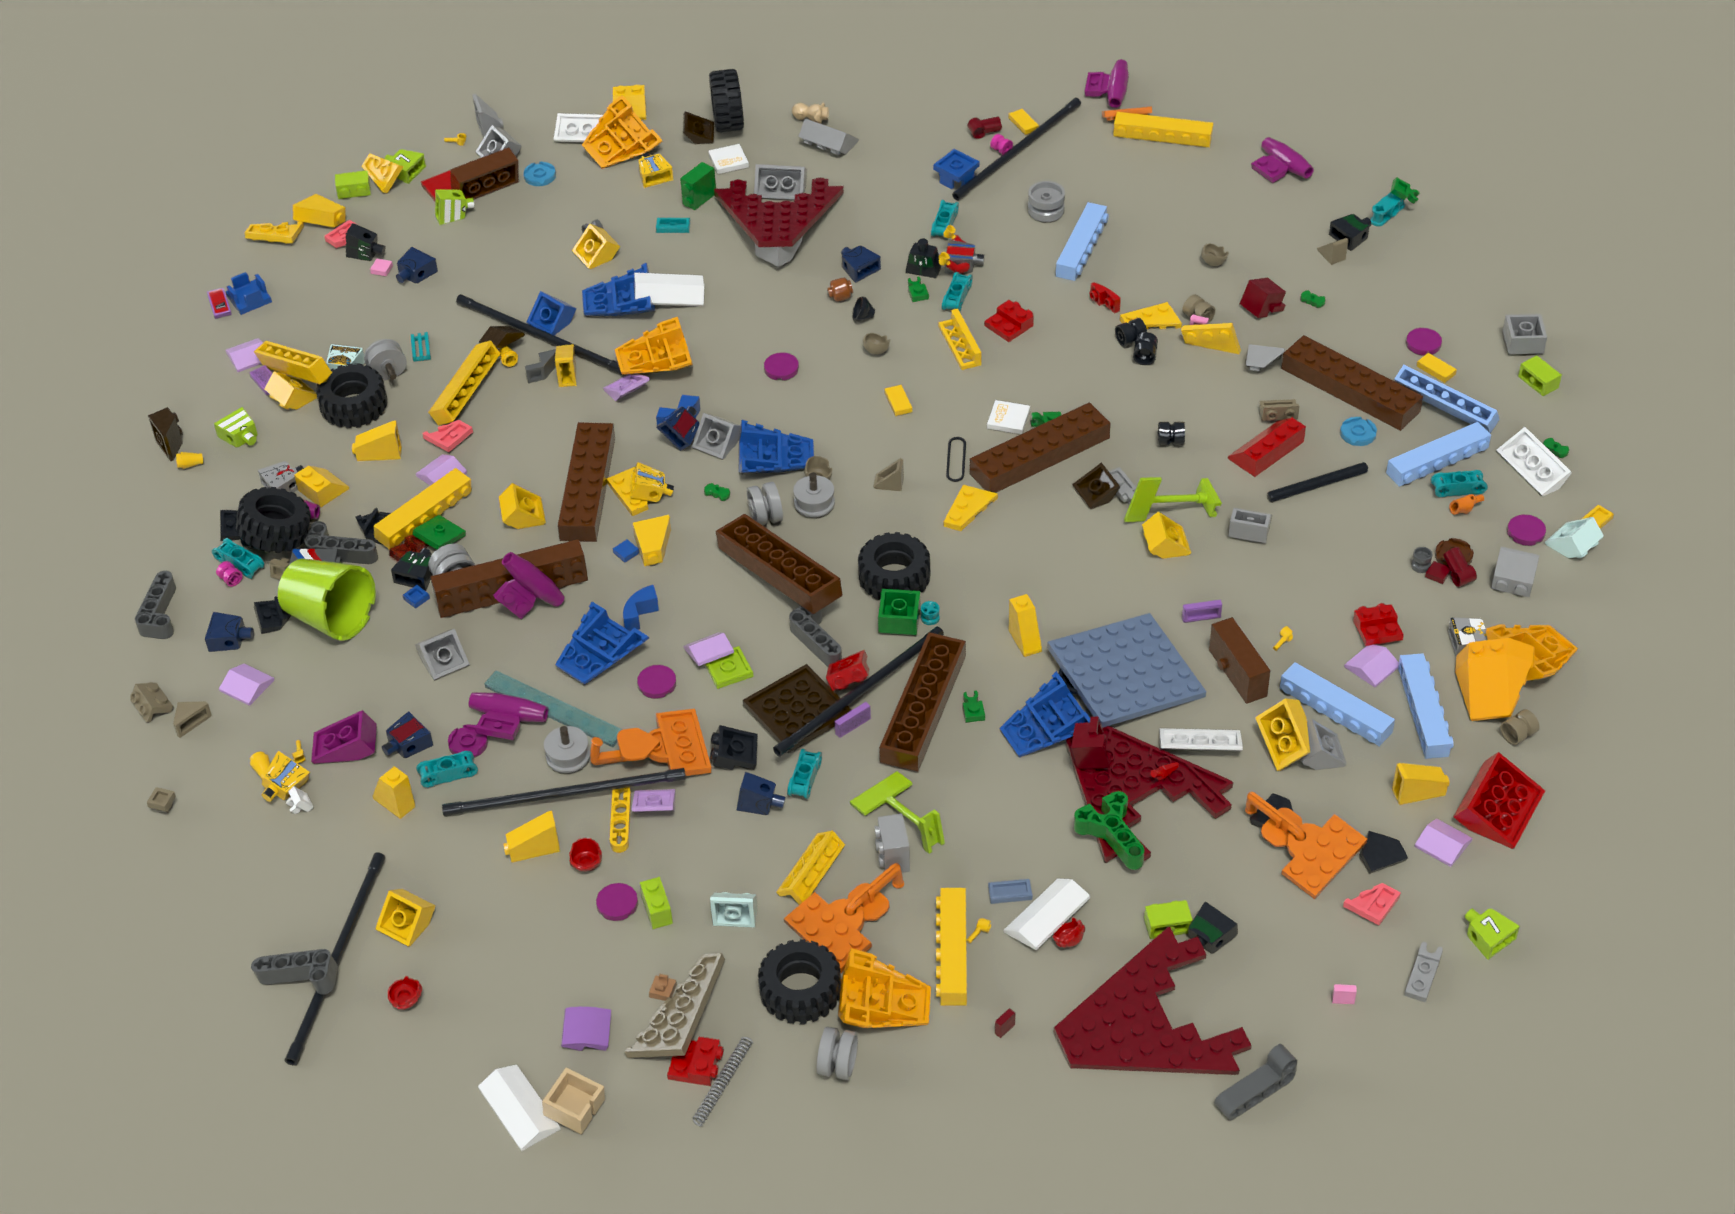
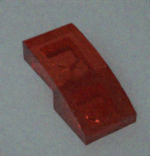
M414 535L405 537L404 544L390 548L389 556L399 561L407 551L419 553L422 548H427L429 545Z

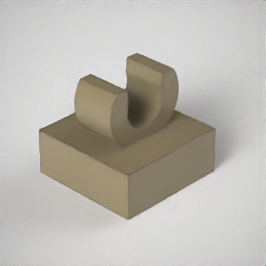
M273 558L269 562L271 577L280 580L282 574L289 566L290 559L282 558L278 560Z
M156 787L147 801L148 807L168 813L176 797L175 792Z

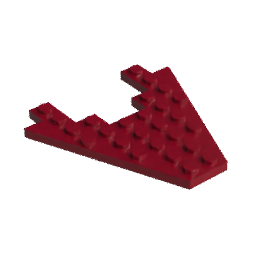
M819 177L812 179L811 194H795L794 202L766 201L762 203V195H746L747 181L736 179L730 181V188L714 189V196L758 247H793L844 193V186H829L828 179Z
M1110 726L1102 728L1107 741L1106 753H1111L1112 755L1110 768L1078 769L1071 749L1073 736L1066 739L1068 753L1085 804H1091L1099 814L1104 815L1102 812V798L1117 791L1125 793L1128 797L1127 814L1123 817V821L1129 828L1141 821V815L1132 805L1160 789L1173 802L1190 793L1215 819L1231 810L1232 804L1222 795L1233 788L1231 780ZM1175 762L1179 763V767L1160 781L1151 776V771L1160 766ZM1097 837L1105 862L1118 856L1105 839ZM1140 841L1144 847L1145 861L1151 857V851Z
M1170 927L1161 932L1054 1027V1033L1069 1067L1073 1069L1238 1075L1240 1069L1233 1055L1251 1050L1252 1045L1243 1027L1203 1041L1193 1022L1172 1029L1157 996L1175 990V984L1169 973L1170 970L1206 959L1207 954L1198 937L1178 943Z

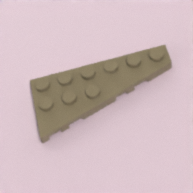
M722 953L703 954L688 972L690 975L688 979L675 988L677 990L676 994L672 998H667L650 1019V1026L646 1031L640 1032L636 1037L637 1042L633 1047L628 1046L624 1051L627 1058L681 1056L686 1054L725 961Z

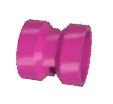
M996 134L992 138L990 146L992 149L1004 154L1013 147V142L1005 139L1001 134Z
M230 561L221 563L216 569L217 576L230 587L236 586L242 580V572L235 568Z

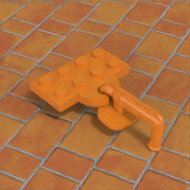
M695 709L656 713L658 729H654L649 733L639 728L619 731L617 741L620 750L600 752V746L603 745V741L598 737H594L591 740L590 761L593 765L644 760L649 757L651 760L659 763H668L669 770L684 768L686 776L711 773L712 769Z
M1249 792L1247 795L1246 813L1254 814L1258 808L1269 817V820L1261 829L1263 838L1275 847L1287 846L1289 854L1293 857L1281 874L1313 899L1325 889L1367 843L1368 839L1335 814L1322 828L1315 824H1302L1301 817L1291 809L1280 808L1277 810L1256 793Z
M898 863L892 864L870 884L862 883L848 894V899H839L828 904L814 892L784 918V921L802 939H806V942L811 943V941H814L819 946L824 945L827 947L829 952L836 956V961L839 962L840 972L842 973L851 948L866 952L872 947L871 942L860 931L865 921H876L889 910L890 904L888 899L879 891L891 880H893L892 885L895 888H902L904 886L901 867Z

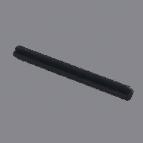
M1362 462L1269 491L1267 498L1270 502H1274L1368 472V465Z

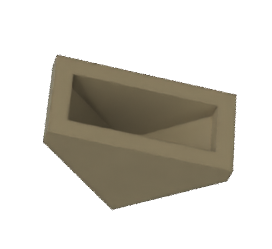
M1345 238L1318 247L1317 250L1331 265L1346 260L1348 239Z
M898 459L875 475L873 487L880 490L902 491L904 480L903 459Z
M206 701L177 703L173 724L179 738L212 716Z

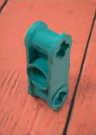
M1392 193L1383 197L1372 207V225L1383 226L1392 217H1395L1399 211L1404 209V200Z
M941 200L938 213L931 228L932 237H944L946 227L948 225L953 226L958 214L959 202L950 203Z
M959 272L954 273L947 293L943 297L942 310L958 309L959 312L961 311L963 302L972 286L973 275L969 274L967 276L959 274Z
M1480 470L1440 472L1431 477V483L1435 486V494L1438 497L1479 495L1488 489L1487 483L1483 480V473Z
M225 538L219 547L212 549L213 556L219 562L230 561L235 568L249 579L254 576L258 569H262L265 566L264 561L258 555L251 553L228 538Z
M801 749L792 778L789 780L788 796L799 795L809 799L811 788L822 763V752L813 753L806 751V749Z
M462 751L457 754L420 762L416 770L421 776V785L423 787H432L474 776L478 772V767L473 762V753L471 751Z

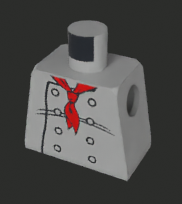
M284 461L258 470L261 484L264 487L283 488L288 492H295L298 488L294 475L304 468L302 465H299L292 469Z

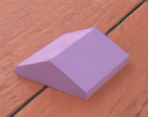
M257 338L225 350L237 372L262 364L254 353L263 343L260 339Z
M628 374L603 387V389L611 398L617 401L643 387L650 379L640 374Z
M442 454L418 471L416 477L428 485H432L454 468H457L463 474H467V470L454 456Z
M720 632L684 645L685 651L698 666L734 653L725 633Z
M1369 645L1349 660L1344 667L1376 688L1398 669L1399 662L1386 647Z
M241 664L228 671L219 687V691L250 706L273 683L274 677L246 664Z
M675 789L635 791L632 812L675 811Z
M1436 818L1425 827L1415 847L1451 867L1472 842L1473 838Z

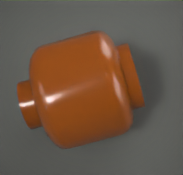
M845 277L832 280L830 287L827 288L829 297H833L836 302L849 299L853 293L851 281H847Z

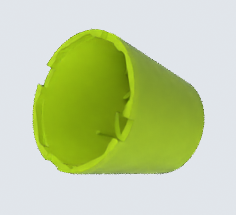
M298 559L292 562L282 574L278 586V601L286 613L329 637L341 641L353 638L364 628L370 618L368 613L371 604L374 605L376 596L374 579L366 568L358 565L312 559Z

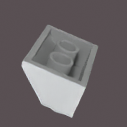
M808 119L804 120L798 136L804 139V143L809 145L815 143L817 148L823 150L829 148L831 149L830 152L836 155H840V153L847 154L859 140L845 132Z
M756 164L754 194L762 195V198L795 200V194L805 193L807 169L798 166Z

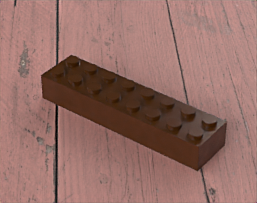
M1305 335L1283 353L1282 370L1399 431L1421 412L1422 395Z
M1089 402L970 458V475L984 490L997 493L1110 439L1111 423Z
M578 422L558 521L560 541L579 539L580 542H597L607 488V478L609 477L615 444L614 423Z
M743 514L716 530L720 550L812 614H815L843 596L841 580L838 576L748 515Z
M579 539L517 554L536 566L558 588L588 581L585 556ZM503 558L430 576L440 618L500 603L493 595L505 582L514 579L503 566Z
M928 632L880 744V763L919 771L965 660V640Z

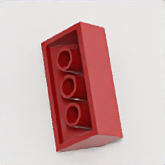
M1293 417L1277 421L1230 454L1228 459L1256 477L1304 442L1306 426Z

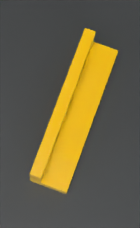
M951 310V319L938 322V327L961 370L981 366V351L959 310ZM952 325L954 327L952 330L945 328ZM952 336H954V337H958V338H960V339H959L958 341H955V340H952L951 338H952ZM958 347L964 348L965 351H964V352L958 351L957 348H958ZM963 359H969L971 362L963 363Z
M833 830L817 833L776 893L780 897L791 895L800 905L812 894L845 846Z

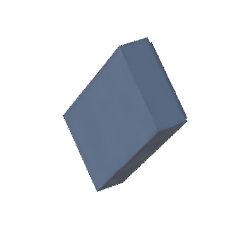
M1030 879L988 883L991 904L1033 899Z

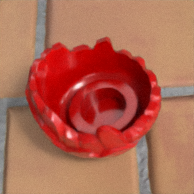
M592 838L578 839L572 844L569 852L570 864L579 871L595 869L602 859V851L598 843L592 840Z
M1073 917L1071 922L1064 923L1052 936L1053 940L1061 948L1076 946L1083 939L1085 925H1083L1081 920H1076Z
M405 976L403 980H396L388 988L390 1003L400 1010L409 1009L414 1006L422 994V985L418 980L409 978V976Z

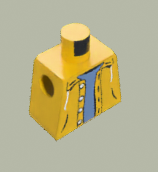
M645 153L638 160L644 188L673 180L672 166L661 154L651 156L649 153Z
M637 462L631 475V498L658 502L662 494L672 495L674 486L665 483V474Z
M278 751L263 776L262 786L266 789L261 795L268 802H271L276 795L282 800H286L290 797L288 791L295 786L299 789L307 783L310 772Z

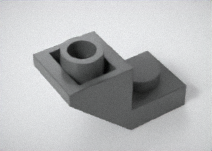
M556 349L538 353L540 362L525 366L528 383L545 380L555 369Z

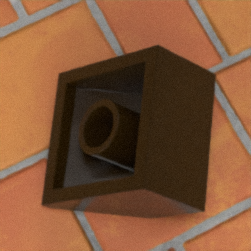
M166 407L148 415L156 443L171 462L175 459L183 443L181 439L183 432L180 426L177 425L179 419L176 413H172Z

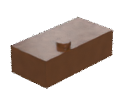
M508 147L450 169L451 190H461L465 199L473 198L474 200L519 182L518 159Z
M1231 617L1211 624L1209 651L1217 661L1219 669L1224 671L1245 703L1248 704L1267 697L1271 670L1234 618Z

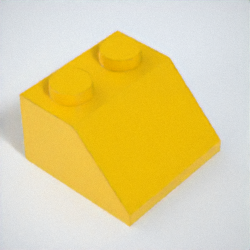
M645 86L613 87V101L623 95L632 105L633 112L640 120H646Z
M589 224L572 251L589 269L611 261L620 246L604 229Z
M276 371L273 372L265 387V390L270 394L269 396L280 402L279 405L287 410L289 408L297 410L317 399L316 392L300 378Z
M308 465L294 475L298 491L315 504H318L320 508L349 489L348 485L327 469Z
M513 483L499 496L502 520L506 525L521 529L546 523L540 496Z
M1157 512L1142 524L1143 535L1147 540L1148 550L1151 554L1157 555L1162 559L1191 554L1183 526L1162 513Z
M404 889L389 890L375 929L407 946H411L428 927L436 905Z

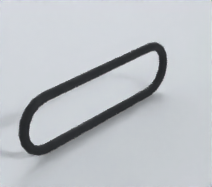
M953 437L948 442L946 476L948 480L953 482L962 480L965 474L966 440L962 437ZM955 439L962 440L964 443L962 476L958 479L949 477L951 442Z

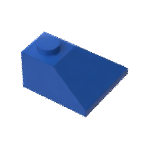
M540 291L526 322L538 329L556 335L570 324L577 308Z

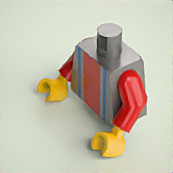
M948 225L944 231V237L951 238V240H949L947 252H942L939 255V264L945 265V274H953L955 272H959V274L973 272L974 264L984 265L985 255L975 254V245L963 241L957 234L954 235L955 228L952 225Z

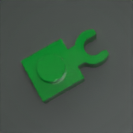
M1398 177L1393 180L1390 193L1403 200L1408 198L1411 203L1415 204L1418 201L1417 196L1420 194L1418 190L1410 189L1411 185Z
M918 276L915 282L908 278V292L912 302L928 300L929 293L925 283L921 284V278Z
M974 691L973 697H968L967 692H964L963 712L965 722L985 721L982 700L978 701V692Z

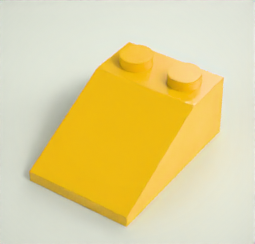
M1285 698L1255 717L1277 771H1281L1310 753L1307 718L1299 700Z

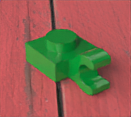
M1038 412L1031 413V426L1038 427L1061 416V412H1043V416Z

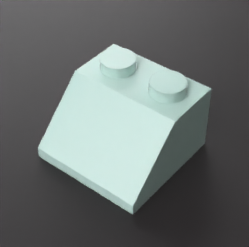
M1594 517L1566 522L1545 541V544L1567 558H1582L1588 554L1587 551L1590 548L1599 544L1598 541L1604 535Z
M723 892L714 893L711 896L713 926L755 928L758 908L756 894Z

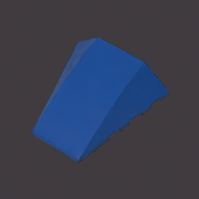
M647 263L642 264V268L635 271L634 269L628 270L626 275L619 278L614 276L611 278V281L605 284L600 282L582 290L584 315L620 316L656 311L650 296L635 299L634 273H649Z
M741 420L739 473H776L805 469L808 458L814 456L813 439L792 433L789 435L782 434L781 430L774 429L772 431L763 428L764 425L756 423V426L747 424L748 421Z
M594 602L590 603L589 611L582 617L578 630L574 631L571 642L566 645L555 664L556 667L584 685L649 639V636L636 628L629 631L611 620L607 611Z
M1057 671L1052 675V679L1047 684L1044 683L1039 688L1040 691L1033 698L1030 697L1025 702L1026 705L1021 710H1017L1000 727V730L1019 758L1072 737L1075 723H1090V717L1073 697Z

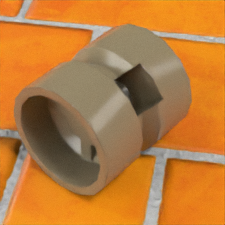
M1194 294L1185 301L1182 311L1190 318L1193 314L1209 318L1210 322L1215 315L1216 309L1208 302H1205L1204 299Z
M1523 709L1504 721L1500 726V730L1508 743L1517 745L1525 740L1527 736L1536 733L1540 726L1536 716L1531 711Z

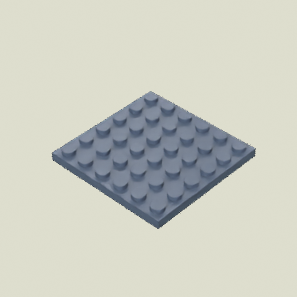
M1150 613L1047 642L1048 650L1070 683L1077 690L1093 717L1099 716L1102 728L1206 697V690Z

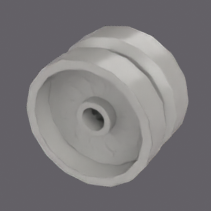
M1040 181L1029 188L1028 213L1033 219L1042 222H1052L1062 217L1064 214L1065 190L1060 184L1053 181Z
M774 482L763 484L762 491L758 486L747 488V500L752 519L762 526L767 525L768 518L772 523L783 521L782 504Z
M456 543L440 547L433 553L428 563L429 570L433 576L475 565L466 549Z
M825 1027L818 1051V1075L830 1077L835 1070L838 1079L849 1080L851 1078L858 1048V1033L856 1031L845 1030L840 1037L838 1028Z

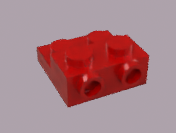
M1007 300L997 307L996 314L984 321V326L1007 342H1010L1033 327L1034 316L1031 310L1021 308L1017 301Z
M1380 603L1376 607L1367 608L1366 606H1361L1354 610L1353 622L1365 646L1403 640L1404 634L1397 622L1398 615L1392 604Z
M865 650L829 664L826 679L832 691L836 689L843 690L850 683L855 681L859 683L867 678L870 669L866 663L867 654Z
M698 1037L697 1041L691 1040L685 1055L672 1057L667 1074L668 1080L711 1086L713 1078H717L719 1069L717 1063L718 1060H722L724 1047L721 1046L720 1040Z

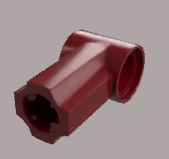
M999 116L984 120L972 118L967 124L971 134L976 139L984 137L987 133L1002 130Z
M1459 547L1452 548L1443 554L1452 571L1451 578L1455 586L1460 587L1477 579L1474 567L1467 564Z

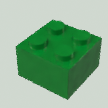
M882 589L878 613V632L917 635L921 608L920 591Z

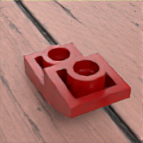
M1092 282L1089 292L1090 298L1099 306L1105 304L1113 313L1120 312L1121 298L1109 288Z

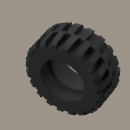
M737 70L712 71L709 73V83L716 131L723 133L742 130L744 128V117Z
M352 363L346 366L340 365L336 369H331L332 374L328 377L327 381L317 384L316 394L322 416L329 423L336 424L337 427L342 428L345 426L346 428H352L356 426L358 428L364 424L368 425L372 420H377L387 406V395L383 378L377 370L372 369L368 365L363 366L359 363L357 365ZM352 394H359V395H356V396H353V397H346V396L352 395Z
M276 487L256 488L246 493L239 502L235 524L236 531L240 538L245 540L246 544L249 546L253 545L255 549H263L265 552L275 551V553L288 552L292 548L296 549L304 543L308 533L311 511L307 503L300 496L297 497L296 493L292 491L288 492L286 489H276Z
M887 532L882 536H875L873 540L870 539L865 543L858 555L860 585L867 594L873 595V598L877 600L881 599L882 589L910 590L922 593L929 584L931 576L930 553L927 547L918 538H912L907 533L903 535L900 532H895V534ZM890 564L906 566V568L897 571L886 570L882 567Z
M800 939L799 942L790 940L785 945L782 943L777 945L776 950L771 949L766 954L767 958L764 957L762 959L761 967L758 970L761 1001L771 1015L776 1014L777 1019L781 1021L786 1019L787 1023L792 1024L795 1022L806 1024V1021L812 1020L814 1022L819 1020L820 1016L825 1017L829 1014V1009L833 1010L837 1005L841 991L840 965L836 961V956L829 952V949L824 945L819 946L814 941H811V943L806 942V939ZM799 973L809 974L818 979L817 983L802 990L790 989L782 984L787 977Z

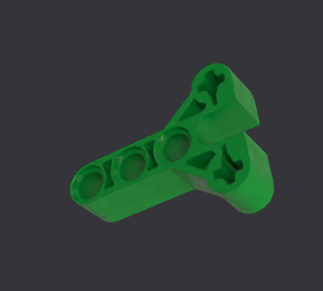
M1117 791L1102 798V812L1104 815L1099 814L1091 804H1087L1075 811L1074 830L1077 834H1089L1105 839L1129 869L1137 870L1143 866L1144 847L1123 821V817L1127 814L1128 797L1125 793Z

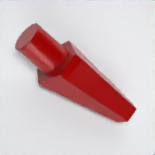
M1175 762L1160 766L1151 771V776L1160 781L1179 767V763Z

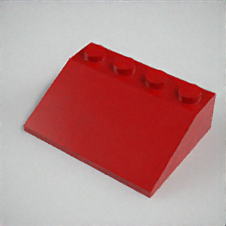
M1497 752L1484 761L1453 817L1468 830L1513 849L1516 847L1545 790L1500 752Z

